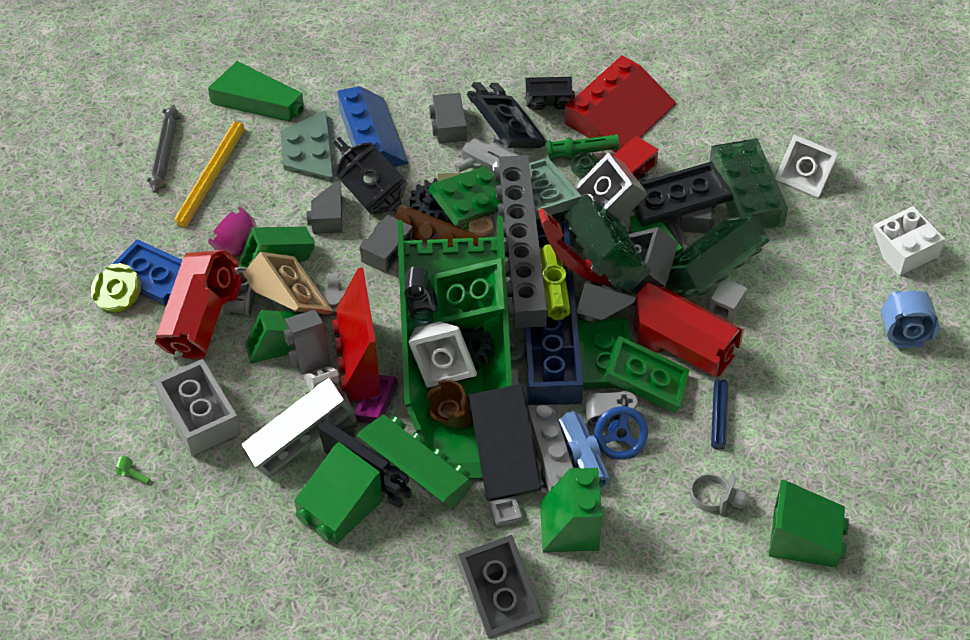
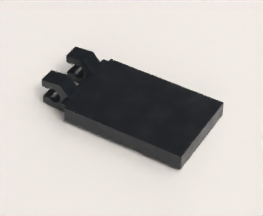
M481 82L472 83L471 86L476 91H468L466 95L507 148L544 147L546 139L512 96L506 95L505 90L499 83H490L489 87L494 92H488Z
M324 419L318 426L325 454L328 455L332 448L340 442L380 472L381 489L387 494L388 502L398 508L403 506V500L400 497H396L395 494L398 495L401 492L407 498L412 495L411 489L406 486L409 482V476L397 466H391L387 459Z

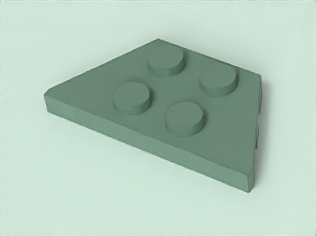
M321 111L280 131L284 170L300 172L310 177L316 175L325 178L326 181H333L326 111Z

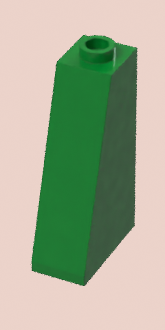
M236 61L208 87L210 103L288 122H291L296 116L299 117L304 111L303 93L239 61Z

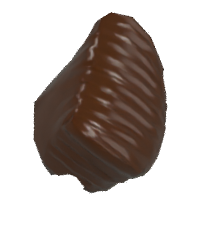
M453 380L438 381L437 387L428 391L427 397L430 402L431 418L441 424L458 429L474 424L470 399L461 384Z

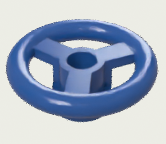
M618 406L607 410L601 415L596 423L594 436L601 452L613 459H627L637 455L645 446L648 438V426L644 417L637 410L626 406ZM620 414L619 419H615L610 422L608 426V433L603 435V428L605 423L611 417ZM629 416L634 418L639 425V440L630 435ZM620 428H624V434L621 436H617V430ZM614 440L618 442L625 441L632 448L619 452L610 449L606 444Z

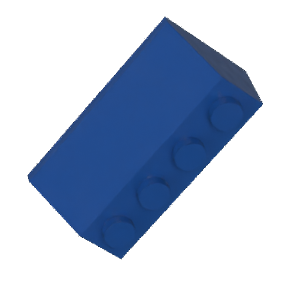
M361 86L338 90L339 111L352 147L361 143L372 142L393 167L408 164L384 98Z

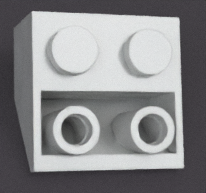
M914 206L873 225L883 259L899 276L940 256L945 238Z

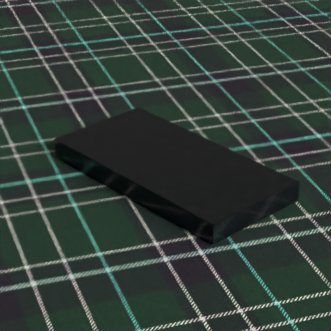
M710 161L639 182L648 195L632 211L641 226L645 227L732 201L733 193L713 162Z
M522 383L469 395L486 500L494 501L542 490Z

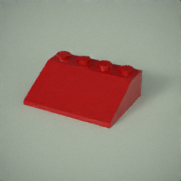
M621 55L566 105L565 124L588 138L618 134L619 148L621 149L625 142H629L635 136L641 138L676 105V102L641 65ZM616 149V150H611V151H613L614 153H616V152L619 151L620 149H618V150H617V149Z
M360 267L354 274L336 308L337 319L333 320L334 335H340L339 338H335L337 354L342 353L343 355L338 357L339 371L345 372V375L340 376L342 392L348 391L349 402L370 399V397L376 395L381 396L376 341L364 268Z

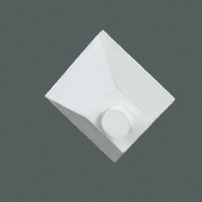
M793 135L775 180L819 198L839 153L800 136Z
M440 321L415 327L408 342L427 388L438 385V381L441 380L457 381L477 375L459 327Z

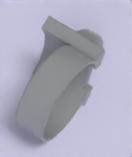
M714 474L700 475L693 481L690 491L691 500L696 507L703 511H718L720 515L725 513L728 503L732 504V507L745 509L750 496L739 489L737 491L734 490L735 474L729 475L728 484L723 478ZM711 480L721 484L727 494L720 498L719 504L706 505L695 498L692 491L693 487L701 481Z

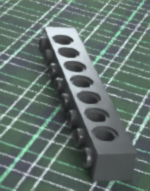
M528 155L499 157V167H494L495 182L500 183V185H496V198L502 202V204H498V216H503L504 221L503 232L506 240L504 242L505 257L508 259V262H505L506 277L510 278V282H506L507 297H512V302H508L509 318H514L515 328L546 326L547 307Z

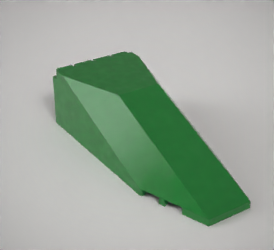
M497 216L496 237L478 238V246H473V238L453 239V247H448V239L427 240V248H422V240L404 241L403 221L397 220L404 403L416 433L428 441L425 445L432 452L435 448L439 449L449 457L446 461L454 468L458 464L470 473L468 479H483L474 424L458 429L441 424L431 418L430 402L427 394L429 390L438 385L427 388L408 341L415 327L434 323V316L431 310L416 312V315L413 316L410 315L404 296L405 272L413 266L423 267L428 271L432 283L431 275L499 258L504 260L507 310L475 326V329L482 326L484 331H489L495 346L492 349L494 355L487 357L488 364H480L481 369H476V376L455 382L463 386L468 397L471 394L511 386L512 373L503 216Z

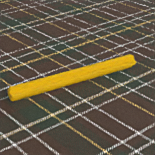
M235 121L232 123L174 220L177 226L184 228L188 226L245 131L242 122Z

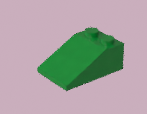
M502 258L431 275L432 286L436 291L438 311L433 313L434 323L440 321L457 326L460 330L472 328L507 310L504 260Z

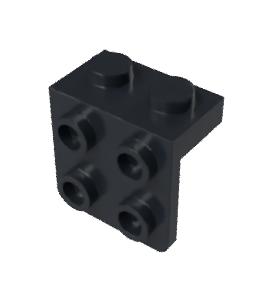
M572 76L525 78L526 106H531L532 110H543L545 106L565 109L566 105L575 98V91L572 90Z

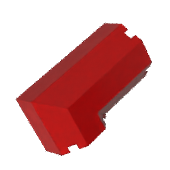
M226 250L185 253L154 342L165 352L175 355V352L179 351L183 353L182 358L192 360L205 359L222 305L226 304L227 301L236 300L242 283L241 275H236L235 270L236 267H239L238 261Z
M648 282L636 295L633 328L638 344L655 353L667 350L715 377L717 375L721 376L735 357L732 354L734 348L739 349L742 343L744 329L666 288Z

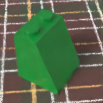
M338 442L295 498L296 517L304 525L311 524L316 528L317 534L323 540L328 541L330 539L337 545L383 501L380 472Z
M570 468L541 500L540 517L543 552L599 551L602 506L598 468Z
M781 480L773 513L769 556L837 568L839 560L845 559L847 542H842L843 535H847L849 518H844L845 506L791 482Z

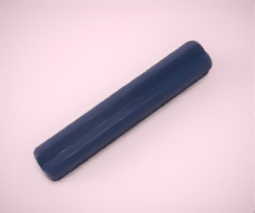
M720 379L714 381L711 447L714 449H724L727 438L728 381Z

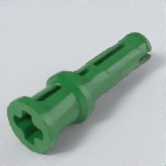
M618 134L573 140L570 137L564 141L551 142L546 140L548 158L551 161L554 158L568 157L572 159V157L578 154L620 149Z

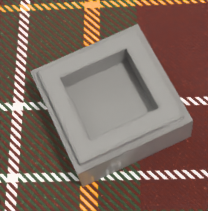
M516 496L489 502L496 529L523 523V516Z

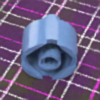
M894 291L888 295V300L881 309V317L889 341H892L897 348L924 346L923 342L928 339L932 341L937 337L940 331V323L933 302L926 291Z

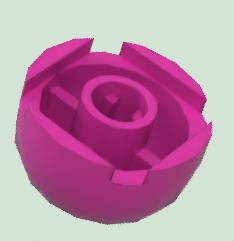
M243 207L237 208L239 210L237 214L233 211L230 212L213 231L216 237L214 241L209 238L208 244L215 250H226L232 256H237L243 252L252 227H257L254 218Z

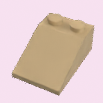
M260 252L243 273L253 291L295 311L308 312L315 309L317 313L330 314L333 311L294 256Z

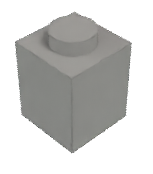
M724 278L711 297L709 311L732 323L745 303L747 288L737 282Z

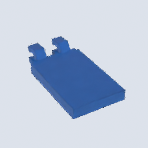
M136 239L112 264L121 263L129 265L139 275L141 280L140 294L165 305L168 303L182 259Z

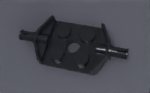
M338 137L337 140L340 144L336 140L333 142V145L338 148L342 155L335 172L337 178L371 215L388 211L397 213L398 206L402 204L401 200L408 184L407 181L372 142L361 143L351 147L341 137ZM369 171H374L377 174L376 180L373 183H366L364 181V175Z

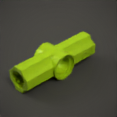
M545 245L540 249L547 316L554 320H560L570 315L566 272L563 268V262L555 254L552 247Z

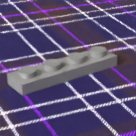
M553 404L527 405L532 436L547 487L550 491L573 466Z

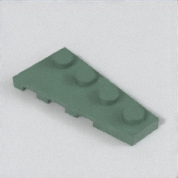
M548 157L529 163L536 220L540 219L538 211L541 208L550 215L563 211H572L575 207L583 205L580 193Z

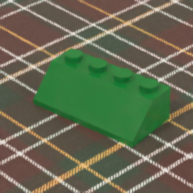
M383 414L357 434L360 439L452 510L459 504L473 485L468 479L470 475L468 471L458 464L454 468L446 462L449 458L437 448L432 452L425 446L428 442L416 432L411 436L404 430L407 425L395 416L390 420Z

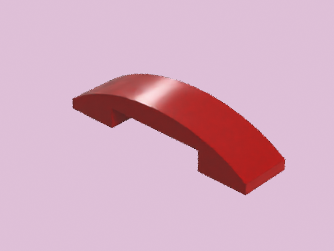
M543 208L538 211L550 246L567 267L590 281L609 286L614 283L610 271L595 256L592 255L584 261L561 239L564 234L560 224Z

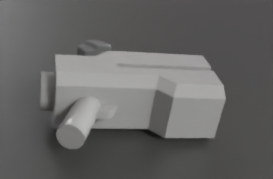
M494 135L493 143L489 144L475 138L464 145L462 149L463 161L455 164V169L460 173L469 168L478 169L487 166L494 175V167H499V157L520 155L504 148V144L498 135Z

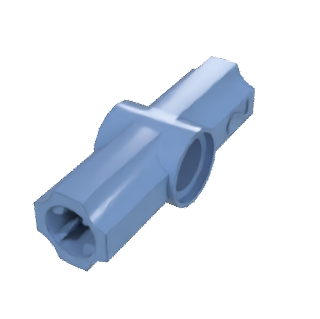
M574 411L565 413L558 422L567 443L566 447L569 456H572L574 460L572 465L577 466V468H598L600 488L604 487L609 483V476L602 463L600 448L596 438L590 436L580 413H575Z

